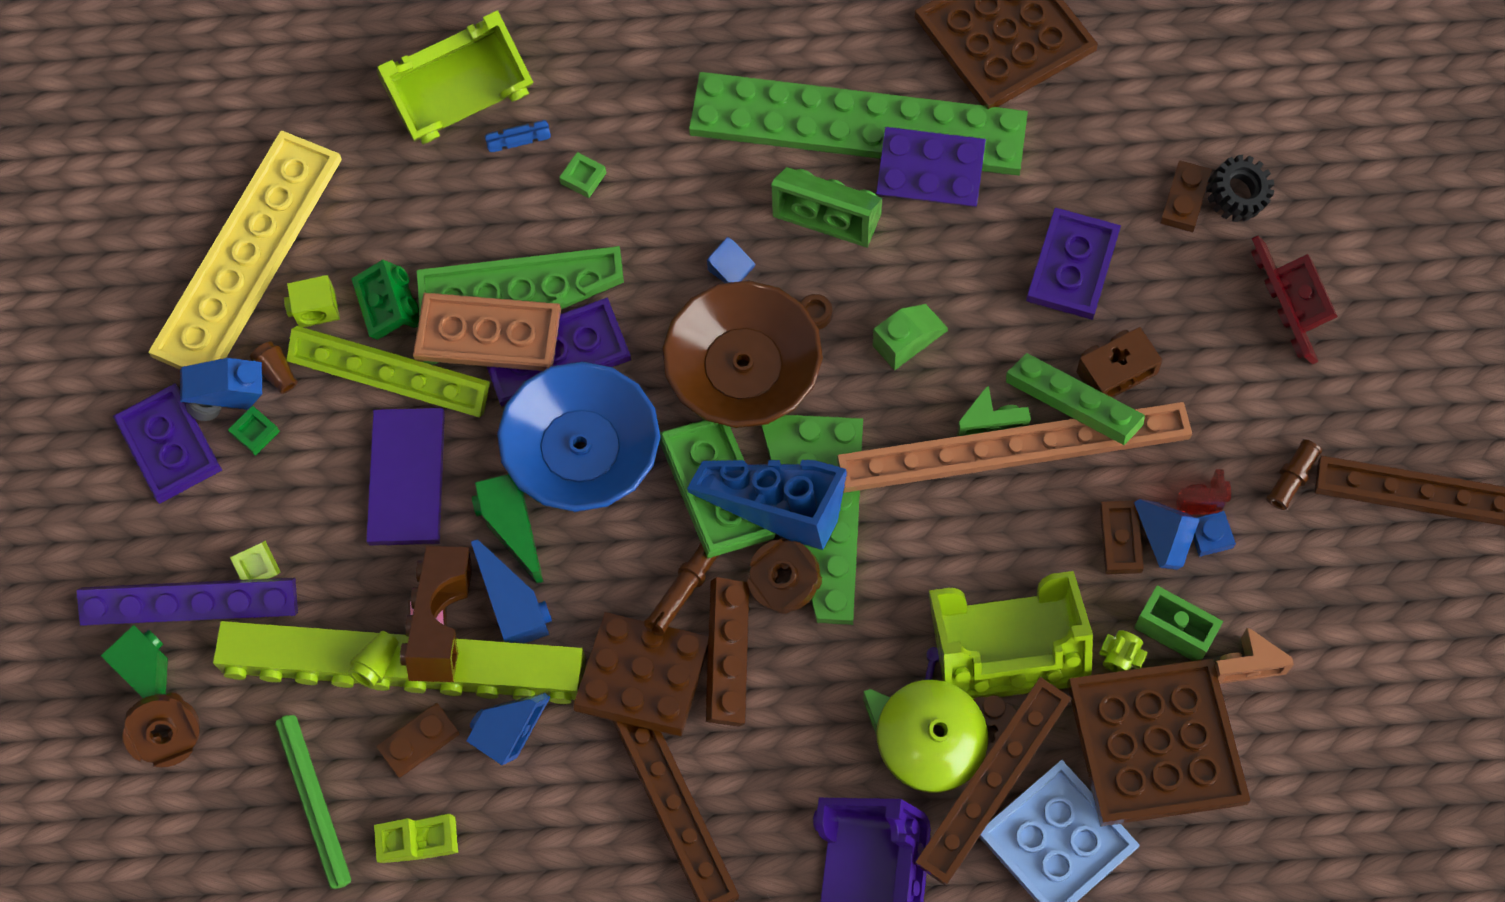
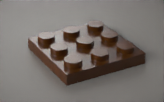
M605 612L574 701V711L682 737L708 652L709 636L668 627L663 636H657L654 634L658 628L656 625L650 632L645 627L644 621Z

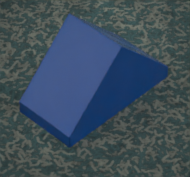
M1142 499L1135 501V507L1159 567L1175 570L1182 568L1200 519L1158 502Z

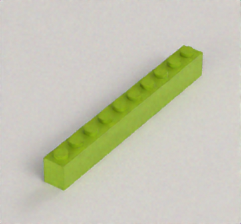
M221 621L213 664L224 673V677L243 680L246 678V675L260 676L259 679L267 682H281L282 678H292L297 683L304 685H317L319 680L332 681L331 684L337 687L352 688L354 683L358 682L348 673L352 667L350 662L379 633ZM391 634L398 640L399 644L396 647L382 682L376 683L371 689L386 691L390 689V686L404 687L405 691L411 693H425L426 689H438L440 693L449 696H461L462 691L476 692L478 697L496 699L499 694L513 695L515 700L546 693L550 696L549 701L552 703L570 704L571 700H575L583 678L586 657L583 649L576 647L456 639L458 659L454 682L409 681L407 667L401 666L400 663L402 643H408L409 637L401 634Z

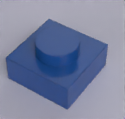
M1225 511L1197 517L1200 520L1193 541L1199 557L1234 548L1236 542Z

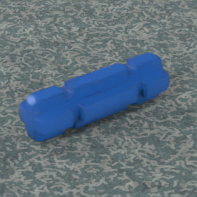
M546 120L533 122L534 126L530 127L529 124L503 129V133L498 134V131L487 133L485 135L489 152L503 150V146H507V149L533 143L532 139H538V141L549 139L551 137L549 125Z

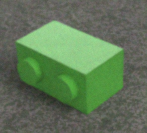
M1157 585L1140 614L1134 629L1188 659L1198 661L1204 658L1224 621Z

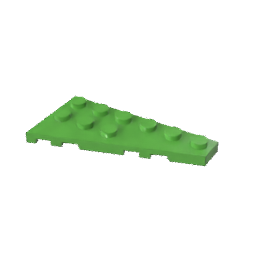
M784 415L767 425H761L770 459L780 460L781 464H801V460H816L838 466L837 456L839 454L862 451L863 418ZM860 490L843 493L838 522L823 550L804 545L816 557L822 577V584L811 599L817 623L853 625Z

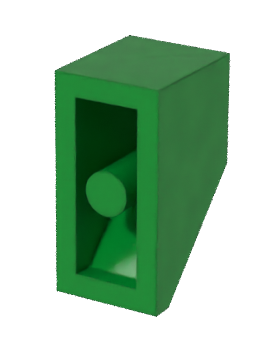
M133 625L101 657L142 698L156 694H166L168 658L159 650L164 644L149 629L143 634Z

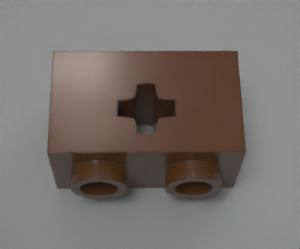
M1138 327L1130 332L1123 330L1117 333L1109 343L1102 347L1094 345L1085 350L1080 356L1076 372L1083 383L1113 398L1157 375L1163 360L1142 328Z

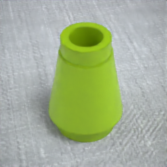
M380 631L378 636L351 660L350 664L352 667L348 671L349 675L355 681L368 688H373L376 683H381L399 644L398 640L391 634Z

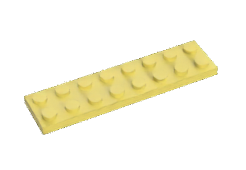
M282 130L280 131L148 353L152 358L181 369L184 366L224 359L228 356L342 160L339 153Z

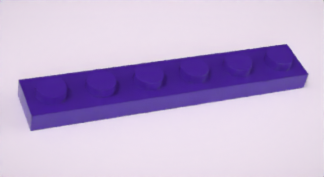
M295 578L81 587L77 590L80 626L295 616L298 613Z

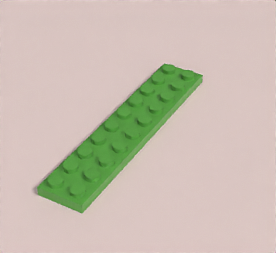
M700 72L689 131L690 136L881 159L885 127L986 139L982 171L1019 176L1028 111L999 107L987 109L986 106Z

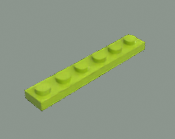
M300 326L291 329L287 362L479 418L485 412L490 381Z

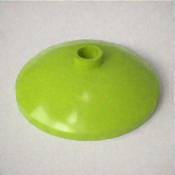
M920 680L902 687L884 705L877 723V744L885 765L898 780L919 791L939 793L955 789L974 776L986 756L988 730L980 708L962 689L944 681ZM934 725H940L944 729L943 737H938L934 734Z

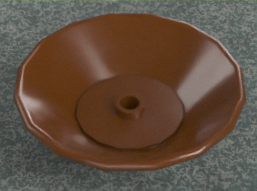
M750 280L717 284L690 298L671 320L662 347L665 377L679 401L705 421L733 428L767 425L794 411L815 387L823 360L819 329L804 305L779 287ZM740 360H747L749 362L745 367H741L737 363Z

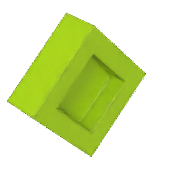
M266 541L230 557L241 580L270 579L281 573Z

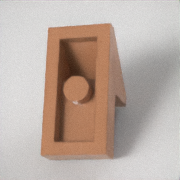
M1246 628L1241 636L1245 657H1242L1241 653L1225 654L1220 657V660L1216 661L1215 668L1219 683L1222 684L1286 675L1294 663L1291 656L1252 629Z

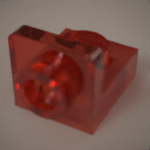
M1224 469L1215 470L1211 479V488H1207L1203 484H1193L1186 488H1181L1176 500L1177 510L1189 515H1209L1222 512L1225 503L1230 502L1231 484L1230 481H1225Z

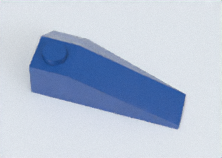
M744 460L702 461L687 490L690 494L790 541L800 542L803 545L823 550L838 522L847 471L845 468L816 460H801V464H781L780 460H768V464L747 465Z

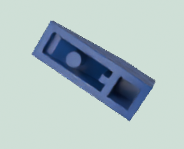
M478 539L471 541L504 641L525 644L548 636L549 632L546 623L551 622L552 618L546 601L538 603L534 591Z

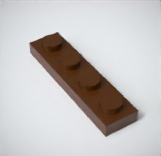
M719 577L714 578L710 582L706 722L737 727L745 724L749 613L748 582Z

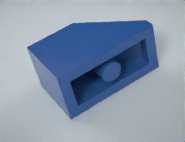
M224 358L184 366L180 369V402L248 410L262 395V362Z
M542 693L479 710L470 723L472 731L467 742L500 765L517 759L547 705L550 696Z

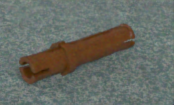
M699 544L698 549L690 560L680 566L678 577L649 617L645 619L644 625L650 632L656 625L658 628L654 634L657 636L664 635L666 629L694 589L701 587L705 582V574L720 555L707 559L702 544Z

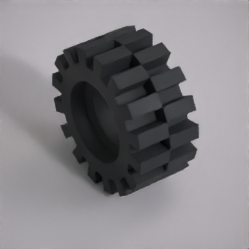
M1237 155L1234 159L1230 157L1209 177L1207 182L1210 184L1206 187V192L1212 194L1207 199L1209 203L1216 202V205L1213 207L1216 213L1220 209L1224 211L1221 217L1227 219L1233 215V222H1238L1241 218L1245 222L1254 218L1270 203V198L1274 195V190L1270 189L1274 186V180H1267L1271 173L1269 169L1264 172L1260 169L1264 165L1261 161L1253 164L1254 157L1248 156L1244 161L1243 155ZM1235 178L1244 182L1250 190V198L1244 199L1236 195L1230 186V180Z

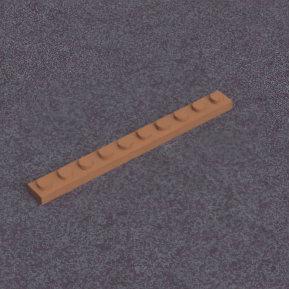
M1180 402L1135 409L1145 415L1144 425L1125 445L1075 419L839 454L837 456L838 467L845 468L847 471L843 493L1189 440L1192 436V430L1185 404Z

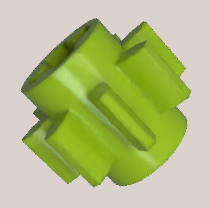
M1119 630L1115 637L1107 634L1099 655L1106 657L1103 662L1105 668L1111 672L1140 669L1148 652L1141 649L1143 645L1141 638L1133 633Z

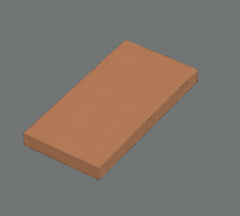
M424 293L413 357L417 361L544 371L553 366L561 306L558 303Z

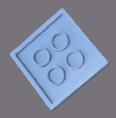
M1063 760L1059 761L993 818L979 836L1036 902H1078L1140 846L1121 824L1100 827L1093 793Z

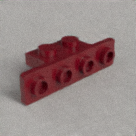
M1259 235L1253 237L1252 241L1256 248L1251 250L1252 256L1260 269L1264 267L1269 278L1265 279L1264 282L1271 297H1278L1282 308L1277 310L1279 317L1286 328H1292L1296 337L1291 340L1292 346L1299 358L1305 357L1313 365L1319 361L1306 332L1338 317L1311 257L1306 254L1277 268L1266 243Z

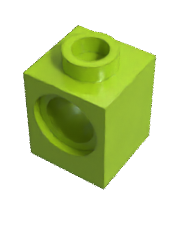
M328 275L287 283L289 296L284 297L285 309L288 317H294L298 326L308 327L340 320L335 289Z

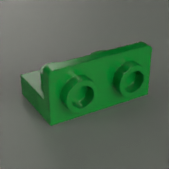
M383 259L351 278L369 337L379 340L404 324L413 328L418 327L419 307L412 297L408 285L410 282L409 276L401 266Z

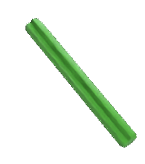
M295 715L283 716L276 721L275 725L329 887L331 889L345 887L351 883V876L298 719Z

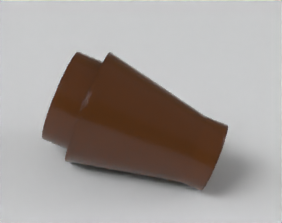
M269 341L257 347L250 354L252 361L262 362V376L276 387L280 394L287 393L297 385L298 381L293 376L280 346H275L272 341Z

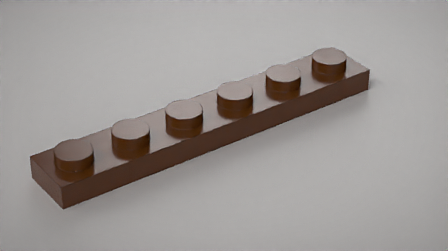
M1321 456L1318 460L1315 494L1505 526V486Z
M1042 677L1038 679L914 863L916 866L947 886L1071 700L1070 696Z
M612 720L697 902H734L738 900L739 894L662 733Z

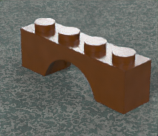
M426 546L424 559L417 562L416 579L419 585L418 587H413L411 592V607L414 611L413 615H407L406 636L409 638L408 643H402L400 650L401 666L407 667L409 681L454 682L458 659L455 629L443 625L436 618L448 605L468 598L472 575L469 547Z

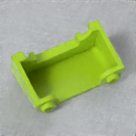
M498 10L484 16L483 21L475 24L476 28L473 24L469 25L465 30L410 56L401 57L400 64L398 61L394 62L391 60L377 67V75L414 142L421 140L423 145L440 137L438 131L507 98L514 102L529 94L527 88L532 86L534 82Z
M1074 571L1052 573L1043 578L1038 585L1037 596L967 605L964 593L956 588L929 590L930 608L942 679L944 682L962 689L972 699L992 695L1003 697L1030 693L1040 677L1058 689L1068 688L1067 682L1069 678L1091 675L1093 633Z

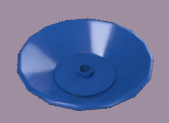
M583 361L551 366L524 381L505 405L497 432L501 463L517 488L544 506L573 512L608 507L635 491L654 466L661 438L656 409L638 383L613 367ZM578 442H584L586 444V446L583 449H577L574 447V445Z

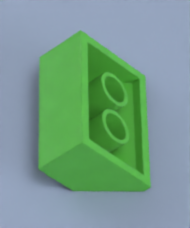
M786 167L774 178L771 184L773 217L868 248L882 213L881 197H878L869 190H856L847 187L838 180H825L816 177L804 169L794 170Z

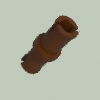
M1303 439L1289 464L1286 463L1282 466L1279 480L1271 493L1266 497V500L1272 506L1280 510H1287L1298 488L1305 486L1309 477L1307 474L1318 456L1322 453L1320 446L1310 440Z

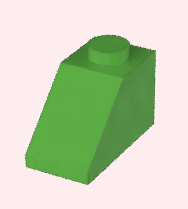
M927 304L902 308L873 329V347L895 371L946 333L948 327Z

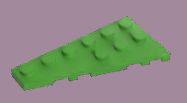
M620 246L417 270L419 315L424 293L558 303L562 310L624 283ZM423 361L424 363H428V364H431V365H434V364H436V363H439V362Z

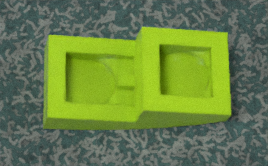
M445 814L420 820L406 818L374 825L376 860L378 863L410 861L458 853L454 815Z

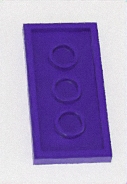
M608 297L560 315L553 366L583 361L614 367L631 361V355ZM487 366L501 407L507 404L524 381L542 372Z
M443 408L373 410L366 541L369 546L440 544L445 422Z

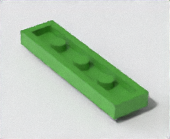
M1028 353L1006 374V383L1122 445H1125L1144 425V414Z

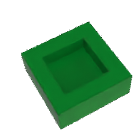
M253 405L228 429L229 433L255 456L280 432L278 427Z

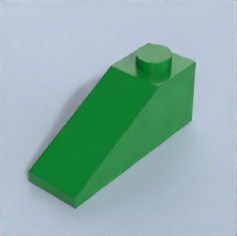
M509 474L475 482L478 495L472 496V502L476 517L483 516L490 531L536 583L544 582L523 491L517 488Z

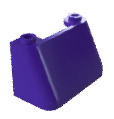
M819 797L818 808L813 816V825L819 836L828 842L820 902H924L927 873L914 863L930 841L931 828L928 816L902 799Z

